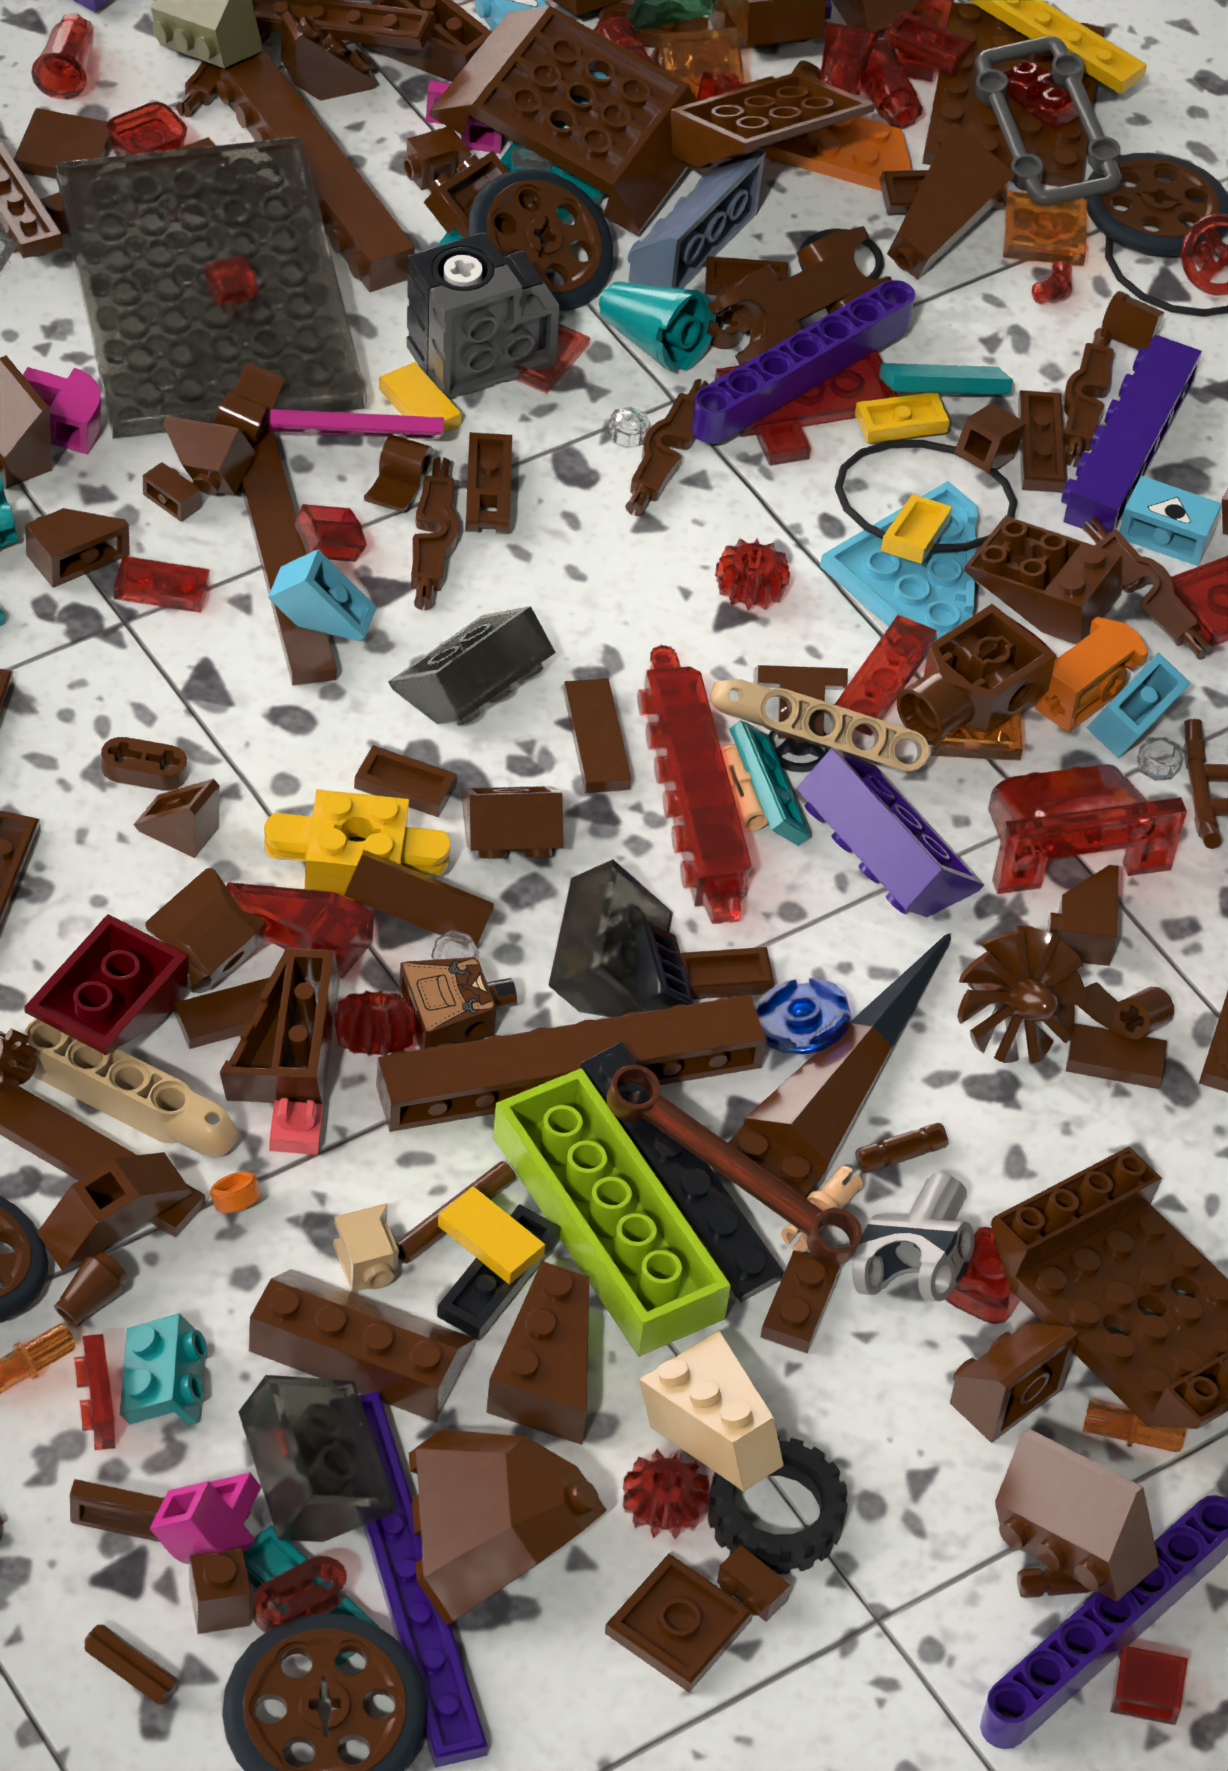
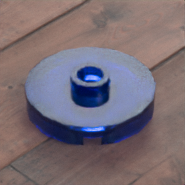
M809 978V983L797 984L796 979L785 981L770 989L759 1000L756 1008L766 1036V1044L770 1048L785 1054H808L822 1051L842 1038L848 1031L851 1021V1012L846 993L836 984L821 978Z

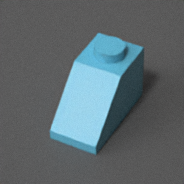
M319 549L281 566L268 596L298 627L356 641L365 638L377 608Z

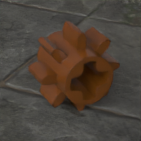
M10 1028L7 1034L0 1031V1091L5 1086L17 1090L19 1085L24 1084L32 1077L36 1069L35 1053L37 1049L27 1045L29 1036Z

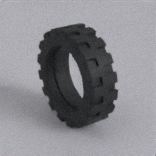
M778 1436L784 1466L769 1476L789 1478L807 1488L819 1504L820 1514L818 1519L809 1528L794 1534H772L757 1529L742 1517L735 1505V1496L739 1488L714 1472L708 1499V1523L710 1528H715L714 1538L721 1548L726 1546L730 1550L729 1556L742 1545L770 1569L775 1570V1573L784 1575L790 1574V1569L799 1568L800 1572L813 1567L815 1560L819 1559L822 1562L829 1556L832 1545H837L840 1540L848 1503H846L845 1481L840 1482V1470L834 1462L828 1463L824 1459L825 1453L816 1447L809 1449L803 1446L804 1441L790 1437V1442L780 1441V1436Z

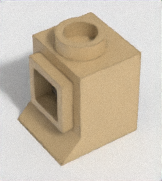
M388 1203L334 1217V1223L340 1238L333 1240V1246L352 1292L368 1288L380 1289L387 1286L394 1279L393 1271L397 1270L399 1250L387 1223Z

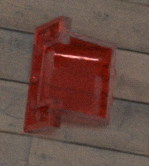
M1110 764L1087 767L1077 766L1065 770L1043 773L1033 772L1027 775L1007 778L994 787L988 806L1000 839V847L992 878L996 893L1004 894L1040 889L1048 859L1126 848L1122 863L1128 876L1169 871L1172 869L1187 813L1181 797L1148 801L1119 768Z

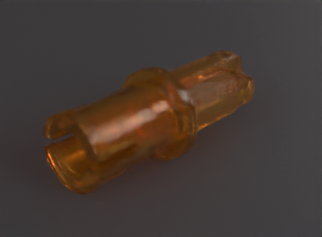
M65 1324L56 1325L24 1345L19 1342L13 1344V1351L0 1358V1394L28 1377L35 1380L39 1376V1370L75 1349L76 1342L74 1336Z
M1089 1401L1082 1433L1088 1432L1127 1441V1447H1132V1444L1136 1443L1167 1451L1180 1452L1184 1444L1186 1428L1146 1426L1132 1411Z

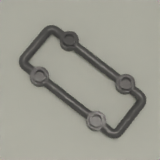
M1044 36L989 48L977 55L975 60V67L978 73L976 78V95L984 105L991 106L1013 158L1011 170L1016 175L1012 182L1018 189L1027 191L1029 198L1037 205L1051 206L1109 193L1120 185L1122 179L1118 167L1120 145L1115 139L1105 137L1082 84L1084 62L1079 55L1069 53L1065 43L1054 36ZM1052 52L1054 57L1052 62V79L1058 87L1068 90L1090 141L1088 146V163L1095 172L1104 174L1105 177L1044 190L1041 185L1043 162L1038 156L1028 154L1005 99L1008 89V78L1002 71L993 69L991 64Z

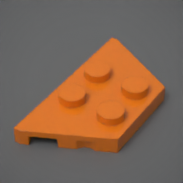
M861 117L809 132L805 138H789L779 141L775 147L768 148L766 152L767 159L882 191L879 178L883 171L912 170L902 129Z

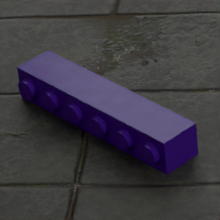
M1156 334L1147 349L1140 348L1133 364L1132 371H1134V374L1127 373L1121 384L1118 395L1120 400L1113 399L1108 407L1104 420L1106 426L1098 425L1090 445L1092 452H1084L1076 469L1077 479H1069L1061 498V503L1067 505L1064 523L1083 529L1086 521L1093 527L1090 518L1097 517L1109 533L1117 529L1123 518L1124 509L1141 475L1145 476L1195 381L1202 353L1201 350Z

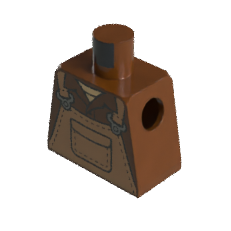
M473 957L406 961L400 963L399 995L419 1050L434 1048L445 1043L458 1044L493 1036L496 1010L517 1005V993L512 978L487 982L479 960Z

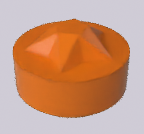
M237 1172L227 1175L214 1183L209 1192L216 1211L221 1213L244 1211L262 1196L257 1176L250 1172Z

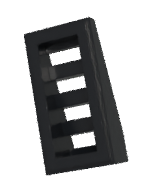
M644 919L636 921V1004L649 1011L666 1009L677 1004H693L692 992L676 935Z

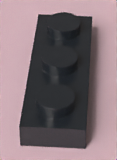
M521 1204L516 1207L510 1216L545 1244L544 1256L510 1285L479 1259L475 1258L438 1304V1318L477 1340L482 1338L560 1239L561 1227Z

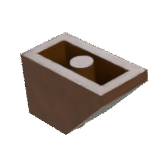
M166 416L163 425L182 466L193 480V484L198 486L201 492L209 495H215L217 492L236 495L256 453L240 428Z
M62 508L25 524L26 555L52 588L130 556L129 524L125 519Z
M1108 865L1062 894L1058 913L1050 912L1047 931L1058 935L1059 939L1077 953L1082 963L1110 966L1117 939L1119 866Z

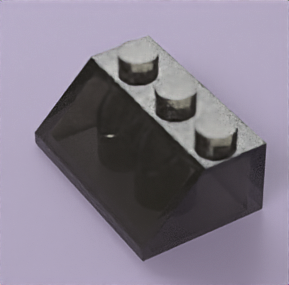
M531 606L480 616L392 678L388 683L393 691L436 724L456 722L457 726H461L476 719L481 714L479 708L485 703H493L509 695L513 691L510 685L518 679L526 680L544 669L542 662L556 652Z
M614 859L572 877L548 986L581 1013L612 1018L623 1016L630 1012H648L649 1010L636 1004L635 922L644 919L670 932L673 912Z
M265 1375L238 1413L278 1540L325 1542L391 1515L395 1511L396 1505L355 1382L351 1380Z

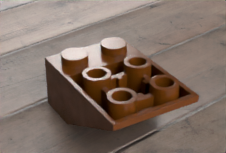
M1005 515L964 566V572L1042 633L1077 644L1091 634L1092 620L1096 617L1103 618L1121 595L1122 555Z

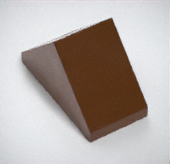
M210 779L159 794L133 825L139 832L195 858L219 829L220 785L215 779Z

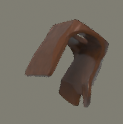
M207 868L151 916L145 924L147 931L153 934L152 937L188 955V974L193 993H203L211 990L232 973L258 948L267 925L266 921L261 917L242 911L213 868Z

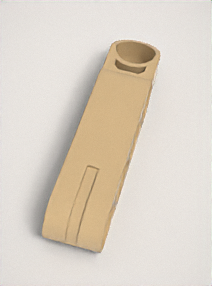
M742 679L716 681L713 684L710 701L716 709L727 715L763 726L768 730L829 750L833 748L866 762L897 772L906 773L919 769L929 757L927 740L923 735L914 730L788 689H770ZM730 690H735L738 693L739 698L737 701L730 699ZM780 697L788 704L789 713L784 721L774 722L766 715L765 706L768 699ZM815 711H823L831 719V730L826 736H818L809 728V718ZM858 725H866L874 733V744L868 750L857 748L852 741V732ZM901 739H909L917 747V757L911 764H904L896 757L895 747Z
M34 1019L28 1024L25 1030V1035L29 1036L27 1045L37 1049L35 1053L36 1069L33 1073L35 1078L164 1143L178 1142L202 1155L212 1158L225 1155L236 1143L235 1127L224 1108L191 1091L190 1087L183 1081L118 1048L104 1055L38 1019ZM215 1115L219 1118V1122L217 1124H210L207 1117Z

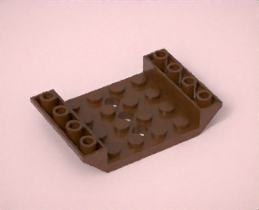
M543 6L508 12L430 109L428 116L461 135L466 133L476 119L608 194L609 199L603 216L638 236L689 167L687 162L672 156L671 109L697 102V99L689 85L554 7ZM600 71L608 78L598 79L591 75L590 72ZM582 96L589 103L580 104L572 100L571 97ZM557 120L563 121L570 128L560 129L554 126L552 122Z
M1128 1146L994 1216L991 1221V1227L1010 1290L1044 1324L1072 1327L1078 1333L1073 1353L1146 1426L1199 1429L1228 1412V1279L1151 1205L1162 1177ZM1173 1289L1184 1291L1189 1296L1179 1297L1174 1293ZM1139 1308L1149 1309L1156 1313V1315H1145ZM1105 1327L1116 1328L1123 1334H1111Z

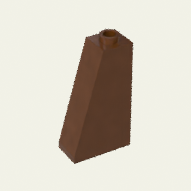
M953 123L940 145L887 255L894 260L899 268L909 272L918 280L1005 195L1016 173L958 124Z

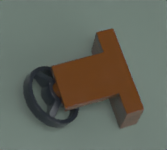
M758 665L753 669V683L767 688L788 689L825 702V690H843L848 686V668ZM779 697L778 722H782L787 718L789 708L785 700ZM813 712L808 723L810 730L818 736H826L827 734L824 731V712ZM770 731L768 735L771 742L777 734L778 739H786L775 749L782 768L788 771H812L829 751L826 748L823 751L820 746L774 731ZM787 753L796 756H803L809 753L818 757V759L808 763H795L781 756Z

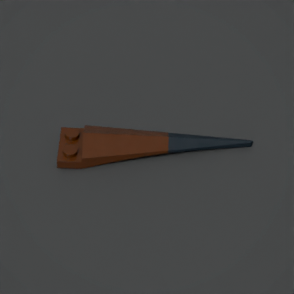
M950 933L944 935L746 1116L744 1124L728 1143L804 1198H807L813 1191H817L824 1183L892 1048L947 951L951 940Z

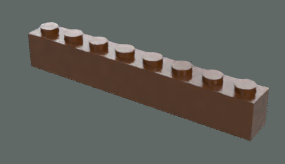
M265 50L226 68L221 67V80L217 82V90L221 101L224 104H229L236 114L239 125L242 128H247L254 138L257 149L261 153L265 152L271 160L276 174L280 178L283 177L291 187L296 201L304 204L310 212L314 225L317 228H322L329 238L332 249L336 253H340L346 260L353 277L359 278L369 292L406 281L407 276H409L408 256L415 254V246Z
M750 994L737 997L725 996L714 1001L690 1005L677 1004L666 1009L642 1013L630 1012L618 1017L583 1020L577 1024L553 1028L541 1027L529 1032L505 1036L493 1035L485 1039L458 1044L445 1043L434 1048L410 1052H394L390 1055L378 1057L376 1087L389 1132L495 1114L497 1102L576 1071L580 1068L581 1062L621 1041L638 1065L650 1069L657 1076L660 1085L762 1068L766 1036Z

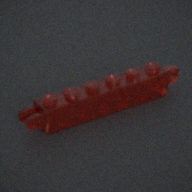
M661 644L653 648L650 653L651 667L650 670H646L644 689H638L637 704L640 716H647L648 723H646L648 749H655L657 755L654 759L657 784L664 783L665 787L663 792L664 814L666 818H672L674 823L671 830L674 853H681L683 859L680 864L682 886L684 889L690 888L694 906H704L712 924L738 922L741 911L740 902L748 892L747 882L752 864L702 674L691 666L681 667L675 649H672V646L669 647Z

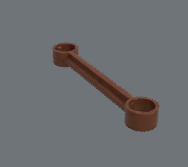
M627 1065L615 1073L606 1096L608 1107L615 1116L628 1122H637L645 1119L806 1234L808 1249L811 1255L819 1262L830 1266L844 1264L852 1257L862 1238L861 1225L853 1214L840 1208H830L824 1211L660 1095L659 1080L650 1069L641 1065ZM625 1082L636 1083L647 1091L650 1101L644 1104L627 1102L619 1094L617 1086ZM824 1225H833L842 1229L849 1238L850 1246L843 1249L830 1247L821 1239L819 1228Z

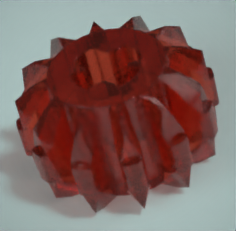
M758 537L753 543H747L739 538L735 546H725L721 557H719V562L716 563L715 570L719 595L729 596L731 606L738 603L745 604L748 611L752 605H758L766 610L770 602L780 603L790 580L786 553L776 552L774 543L760 544Z
M365 990L362 994L351 993L346 998L338 1001L334 1027L336 1028L335 1033L337 1034L338 1045L344 1049H349L351 1053H364L368 1057L371 1055L386 1056L388 1053L404 1051V1049L413 1045V1035L416 1034V1019L412 1001L409 999L401 998V995L398 993L387 994L383 993L382 990L379 992Z
M658 1449L652 1454L651 1461L638 1456L637 1461L633 1465V1471L628 1472L624 1477L622 1488L624 1490L622 1502L624 1512L633 1514L632 1522L635 1529L650 1525L653 1539L661 1530H668L674 1539L680 1535L681 1527L694 1531L695 1527L699 1524L700 1516H704L708 1511L710 1501L708 1498L710 1485L708 1475L699 1474L700 1467L697 1459L686 1463L681 1462L682 1456L679 1449L671 1458H664Z

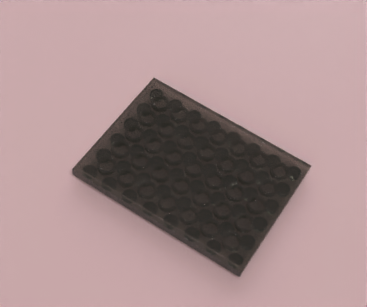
M302 137L56 163L58 187L113 439L165 433L166 429L163 421L166 416L215 424L219 408L228 391L233 393L246 363H251L284 377V384L273 408L274 410L340 412L366 408L367 395Z

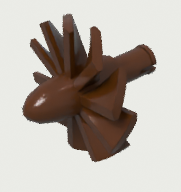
M1020 925L1015 926L1016 931L993 936L980 944L987 952L975 959L961 973L959 978L960 983H968L972 990L967 989L957 1017L959 1023L962 1024L991 1004L995 1006L990 1017L970 1030V1037L975 1048L984 1053L996 1026L1005 1020L1006 1032L994 1056V1059L1003 1063H1012L1019 1060L1016 1033L1022 1022L1026 1032L1029 1063L1033 1064L1043 1059L1054 1042L1035 1022L1043 1021L1064 1043H1067L1073 1033L1075 1005L1085 1006L1087 995L1077 970L1083 966L1077 953L1059 939L1058 935L1043 929Z

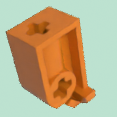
M1096 617L1092 620L1091 634L1055 660L1049 691L1037 699L1035 710L1069 733L1111 702L1126 685L1127 668L1133 671L1136 665L1141 667L1147 661L1148 650L1136 630L1127 624L1102 617Z

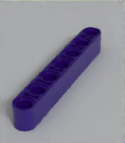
M900 280L883 282L701 388L695 396L691 427L693 435L698 440L706 443L724 441L905 334L909 330L915 299L914 289L908 283Z
M1212 1495L1197 1502L1154 1541L1159 1566L1117 1602L1097 1592L993 1685L988 1692L980 1722L981 1734L989 1744L1001 1749L1015 1748L1020 1745L1228 1555V1499L1226 1497ZM1206 1526L1214 1527L1219 1531L1211 1530ZM1173 1556L1181 1557L1186 1561L1177 1560ZM1139 1587H1147L1151 1589L1153 1592L1144 1591ZM1104 1617L1114 1618L1120 1623L1110 1622ZM1069 1648L1080 1649L1085 1654L1074 1653ZM1034 1680H1044L1051 1686L1040 1685ZM999 1712H1010L1016 1718H1006L999 1714Z

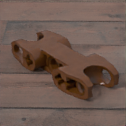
M864 226L835 231L796 252L805 270L779 282L771 265L768 264L732 284L722 295L708 304L713 315H719L723 312H734L741 315L748 323L751 333L750 342L744 350L735 355L740 366L803 330L804 327L800 322L801 320L823 309H826L828 314L883 282L892 280L890 276L870 279L864 276L857 268L854 259L855 248L861 241L869 237Z

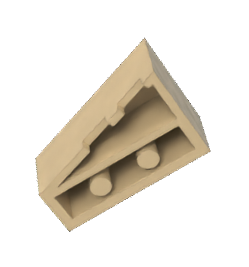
M719 1330L639 1379L650 1427L743 1492L784 1466L774 1417Z

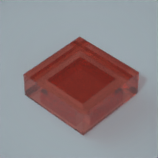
M245 255L204 264V275L216 305L257 296L258 287Z
M798 419L757 427L756 437L769 466L810 459L811 447Z

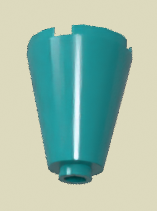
M616 281L605 288L599 298L601 317L662 367L672 372H677V369L687 371L702 359L713 337L707 334L709 322L713 321L716 323V314L713 315L708 307V304L712 302L711 298L697 290Z

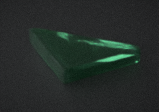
M635 0L623 19L622 32L630 33L713 14L716 0Z

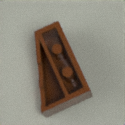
M285 949L260 996V1005L250 1023L246 1022L240 1033L241 1040L231 1059L225 1061L219 1072L227 1101L274 1103V1100L280 1101L282 1098H288L290 1102L307 1103V1100H311L315 1104H323L340 982L334 950Z
M541 1261L489 1379L486 1413L582 1445L587 1413L589 1276Z

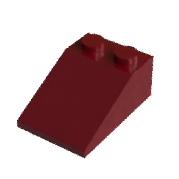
M107 914L24 1006L25 1013L107 1055L161 1023L174 1008V1002L180 1001L187 993L188 955Z

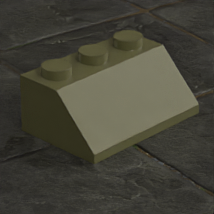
M252 0L153 1L151 6L154 19L152 28L156 39L162 46L222 68H226L263 51Z

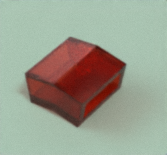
M302 504L294 528L302 539L306 555L319 549L329 560L356 562L367 547L361 523L351 508Z
M1123 1645L1118 1654L1110 1712L1176 1725L1181 1711L1188 1658Z

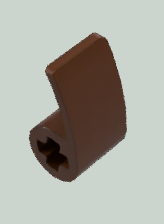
M246 363L233 393L229 391L226 393L219 408L215 424L240 428L248 441L256 443L268 422L270 410L274 408L284 384V377L251 363Z
M390 434L384 443L380 455L379 476L364 495V501L404 512L421 489L424 477L428 475L433 457V447Z
M1094 982L1085 987L1087 995L1086 1005H1078L1080 1009L1104 1027L1126 1038L1136 1040L1168 1025L1174 1015V1004L1168 993L1159 987L1152 986L1118 1002L1099 983Z

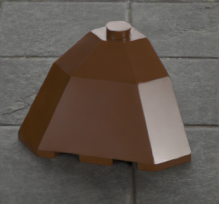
M440 1429L409 1452L410 1472L418 1475L419 1494L412 1498L414 1535L422 1538L423 1558L416 1562L417 1582L446 1626L532 1569L585 1530L607 1511L600 1501L594 1486L585 1479L576 1465L526 1436Z

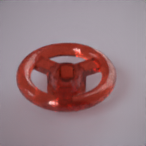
M1212 214L1203 217L1188 230L1182 243L1181 262L1188 280L1197 289L1210 295L1222 296L1228 295V282L1212 283L1210 279L1216 271L1221 270L1228 264V245L1221 241L1216 226L1228 227V215ZM1202 233H1204V236H1205V239H1206V240L1201 241V242L1197 245V247H1196V249H1195V251H1194V259H1193V250H1194L1195 243H1196L1198 237H1199ZM1215 248L1218 249L1220 253V257L1217 262L1213 258V251L1215 250ZM1194 260H1195L1196 265L1200 268V271H1199V272L1197 271V269H1196V267H1195Z

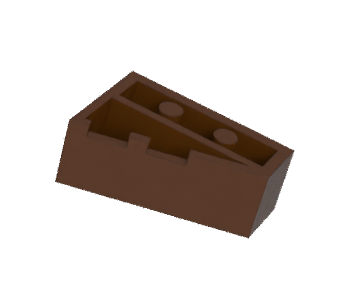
M376 0L371 4L434 12L436 24L423 50L361 43V47L453 82L492 31L453 0Z

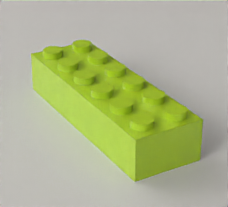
M582 1068L496 1103L493 1139L546 1219L561 1227L560 1240L582 1273L589 1276V1284L638 1357L725 1319L731 1287L730 1283Z

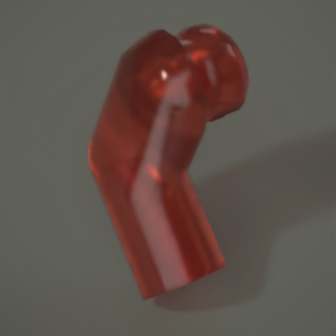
M1066 260L1054 262L1051 268L1052 276L1042 279V282H1037L1032 286V297L1037 304L1043 305L1048 301L1050 303H1057L1070 297L1072 293V266L1070 262Z

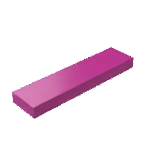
M271 409L269 414V430L282 433L388 437L391 434L401 438L438 440L444 433V417Z

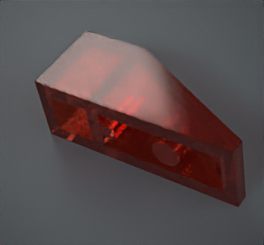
M228 882L226 885L242 911L252 913L266 921L267 925L262 937L263 939L283 949L334 950L341 979L346 976L373 943L374 912L358 901L349 900L335 892L233 882Z

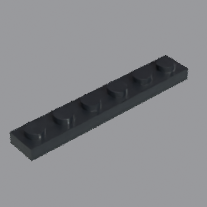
M621 1041L581 1062L580 1068L583 1069L607 1104V1091L615 1073L624 1066L638 1064ZM625 1082L617 1086L619 1094L627 1102L644 1104L650 1101L647 1091L636 1083ZM615 1116L731 1285L730 1289L740 1303L781 1281L784 1271L707 1163L647 1120L628 1122Z

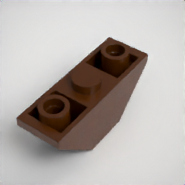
M288 10L282 14L281 61L294 85L320 101L372 90L378 85L376 78L370 70L373 64L363 52L358 49L354 51L349 50L344 42L333 33L324 34L316 23L307 16L301 19Z
M164 1152L113 1158L72 1184L37 1234L59 1268L66 1274L83 1263L86 1257L94 1256L192 1192Z

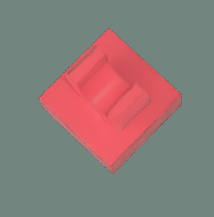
M282 1098L280 1101L274 1100L269 1151L318 1155L323 1104H315L311 1100H307V1103L290 1102L288 1098Z

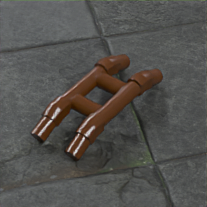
M1188 719L1184 721V758L1186 769H1188L1194 805L1195 827L1204 845L1207 848L1213 849L1221 843V836L1217 829L1218 824L1215 816H1228V798H1211L1208 782H1228V764H1205L1202 721L1200 719Z

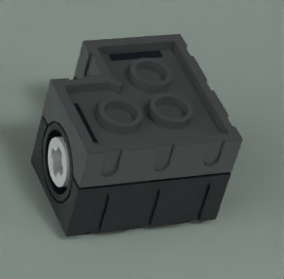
M482 232L408 256L407 298L409 299V306H407V329L409 330V336H407V348L419 367L449 400L465 393L470 394L494 386L496 383L510 381L531 374L533 371L556 365L559 304L523 251L509 254L507 257L501 256L486 232Z

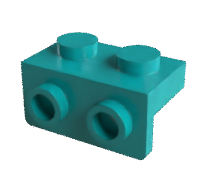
M180 1313L127 1328L119 1415L130 1425L173 1412L187 1425L199 1423L201 1402L204 1400L202 1380L204 1359L208 1353L207 1343L203 1334L196 1330Z

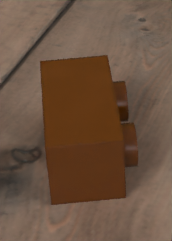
M161 462L143 475V495L180 522H183L201 509V489L194 485L193 482L181 476L177 470Z
M742 1545L719 1567L717 1583L721 1589L730 1596L736 1597L744 1606L753 1611V1615H758L765 1622L788 1601L791 1585Z

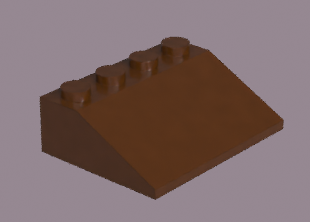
M798 71L671 109L672 156L687 162L692 168H707L712 166L714 161L724 158L734 159L744 155L747 151L757 148H773L779 141L789 138H805L809 132L875 112V104Z

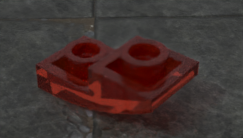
M1024 60L1004 72L1008 78L1007 94L1039 120L1058 129L1079 116L1069 92L1054 86L1052 71Z

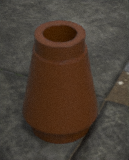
M99 1251L93 1258L89 1256L85 1258L61 1295L60 1300L54 1305V1308L67 1323L76 1327L82 1320H85L123 1292L122 1285L128 1280V1275L116 1260L108 1254Z

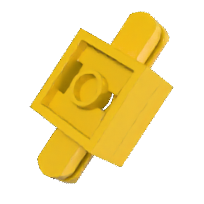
M316 789L312 817L274 813L267 819L264 825V850L269 858L305 862L304 896L355 902L358 901L344 895L363 849L424 875L440 876L447 870L449 865L450 838L443 830L408 827L409 799ZM351 837H362V838H365L366 840H365V841L359 840V839L350 840V838H351Z

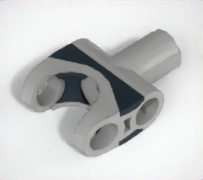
M933 1173L923 1185L907 1217L877 1214L870 1219L857 1246L852 1264L853 1283L859 1294L876 1295L881 1289H885L888 1283L896 1277L906 1273L918 1272V1286L923 1299L940 1302L950 1295L962 1278L974 1249V1233L970 1223L955 1221L967 1198V1190L963 1183L949 1174Z

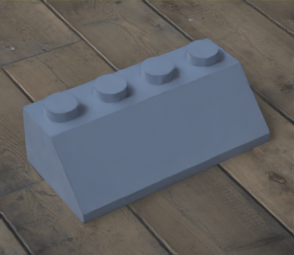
M755 150L720 163L708 176L703 175L697 182L695 189L687 197H681L675 204L674 209L664 219L660 218L657 220L651 232L642 241L638 240L633 244L628 254V263H630L628 282L683 289L706 266L707 256H716L757 215L765 152Z

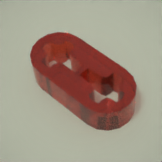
M318 1556L266 1581L257 1588L253 1597V1619L255 1624L262 1631L267 1632L272 1627L288 1623L297 1617L326 1613L336 1608L346 1596L347 1573L344 1566L332 1557ZM320 1577L324 1582L332 1580V1588L326 1590L321 1584L313 1587L314 1578ZM274 1601L278 1606L286 1604V1612L280 1614L275 1608L268 1610V1602Z

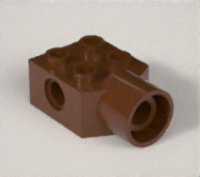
M990 604L929 644L924 676L902 690L897 696L899 717L905 728L923 735L928 745L939 743L962 726L987 733L1049 691L1056 654L994 604Z

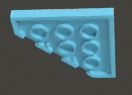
M949 481L921 496L953 507L950 522L935 544L966 543L976 539L977 505ZM902 508L873 524V526L887 531ZM863 530L822 554L820 567L926 660L929 644L973 616L975 581L964 572V566L976 553V548L957 552H929L922 564L881 551L883 539Z

